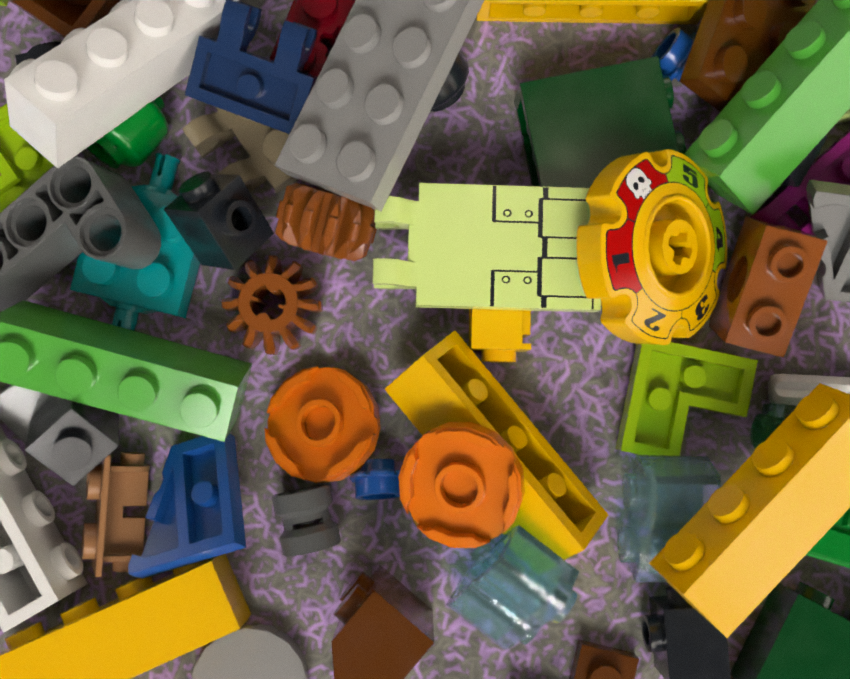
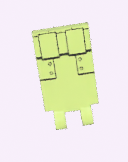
M419 183L418 201L389 196L382 211L375 209V228L382 230H409L408 261L389 258L373 259L374 288L416 289V307L598 312L601 310V299H588L586 297L577 263L578 226L587 225L590 219V208L586 202L589 188Z

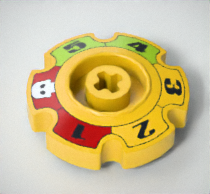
M665 149L621 156L609 163L595 178L586 195V202L590 208L589 222L587 225L578 226L577 263L584 293L588 299H601V323L612 334L630 343L668 345L672 338L691 337L708 320L720 296L717 277L720 269H725L727 264V234L722 208L719 201L711 202L707 190L708 177L693 160L675 150Z

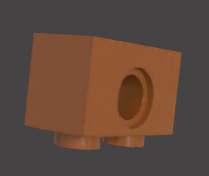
M745 217L720 289L719 299L711 315L709 327L725 343L784 358L828 241L801 230Z

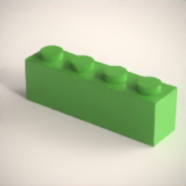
M818 0L684 153L708 177V186L715 194L753 215L850 109V0Z
M25 300L0 312V382L225 442L239 417L252 363Z

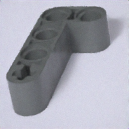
M75 156L59 168L53 166L0 213V312L22 300L26 301L82 252L96 260L130 269H143L156 259L161 248L159 229L129 182L122 175Z

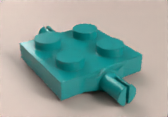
M156 153L155 155L156 159L149 185L131 186L159 229L161 248L156 259L143 269H130L96 260L82 252L79 254L70 286L72 291L100 297L110 306L116 307L111 325L135 331L139 313L162 312L186 318L200 262L164 211V208L178 197L172 192L178 165L181 161L176 157L162 153Z

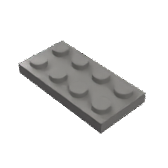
M356 0L275 166L291 177L382 211L484 0Z

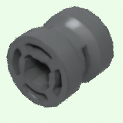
M329 483L288 490L272 496L275 515L282 518L284 531L280 536V543L284 556L313 553L333 547L341 542L338 524L330 519L328 507L333 499Z

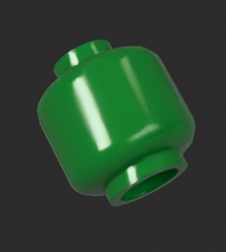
M159 96L146 104L137 113L87 147V149L101 162L115 169L119 168L120 165L137 167L143 164L168 135V122L162 112L165 104Z

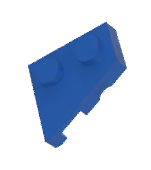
M229 433L225 442L201 436L171 446L162 471L163 481L161 487L154 494L146 515L147 519L154 521L142 556L132 554L128 565L129 575L141 579L246 548L235 436Z

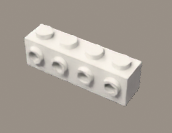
M122 0L118 2L108 15L87 28L74 29L63 39L60 45L37 59L22 61L4 79L10 127L56 168L61 167L137 113L146 104L152 102L190 75L199 36H209L217 39L226 0Z
M0 426V628L4 633L88 583L82 574L84 567L78 551L70 543L63 540L53 522L55 512L51 502L42 492L35 489L25 471L27 462L22 450L14 441L6 437Z

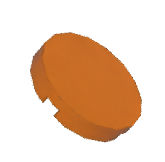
M318 366L304 368L284 380L271 397L266 412L269 413V418L267 421L268 429L265 428V441L274 461L291 476L315 483L341 481L360 470L375 451L381 429L379 406L368 386L346 370L334 367L319 368Z
M447 422L427 431L406 453L398 476L400 500L406 513L408 514L410 511L413 519L419 524L417 528L429 539L451 548H477L490 543L491 539L498 537L514 523L525 494L524 470L513 447L494 430L473 422Z

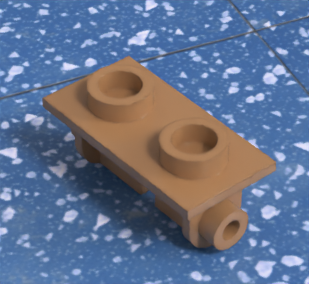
M121 452L120 463L111 462V455L109 454L87 474L86 500H96L95 523H84L81 559H92L91 565L95 577H102L103 562H112V571L128 572V565L132 554L142 556L145 516H123V507L146 506L150 464H144L145 453Z

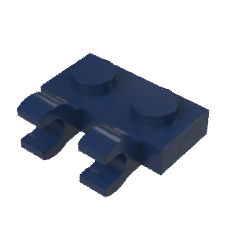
M226 0L217 39L209 36H199L185 95L290 134L318 78L303 72V68L313 50L317 30L297 22L292 23L285 20L280 33L275 60L273 61L247 51L249 43L254 38L258 29L262 9L241 1Z

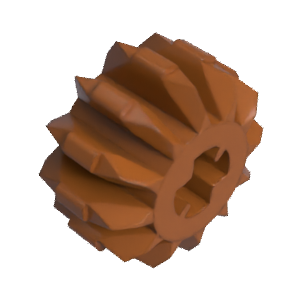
M302 183L286 186L283 200L279 201L276 213L278 221L275 233L282 241L287 242L289 245L300 247L303 250L341 260L356 261L366 257L371 243L373 244L377 231L375 228L376 223L374 222L375 209L325 189Z
M276 255L268 256L265 273L262 272L261 268L253 260L246 262L245 270L250 279L244 282L238 277L231 276L228 280V284L232 288L240 291L239 297H228L221 302L222 308L233 312H240V314L230 319L226 324L228 330L237 333L247 329L242 345L248 349H254L263 339L265 353L269 355L278 354L280 336H282L285 344L290 349H299L301 347L300 339L294 330L299 327L309 334H315L318 329L314 323L303 318L305 312L319 313L323 311V303L321 301L304 299V297L312 294L319 287L317 281L312 277L299 281L303 267L296 261L287 265L282 272L281 260ZM269 293H273L279 298L285 297L286 300L285 305H278L284 311L276 319L271 315L261 313L260 310L261 306H267V303L262 300Z

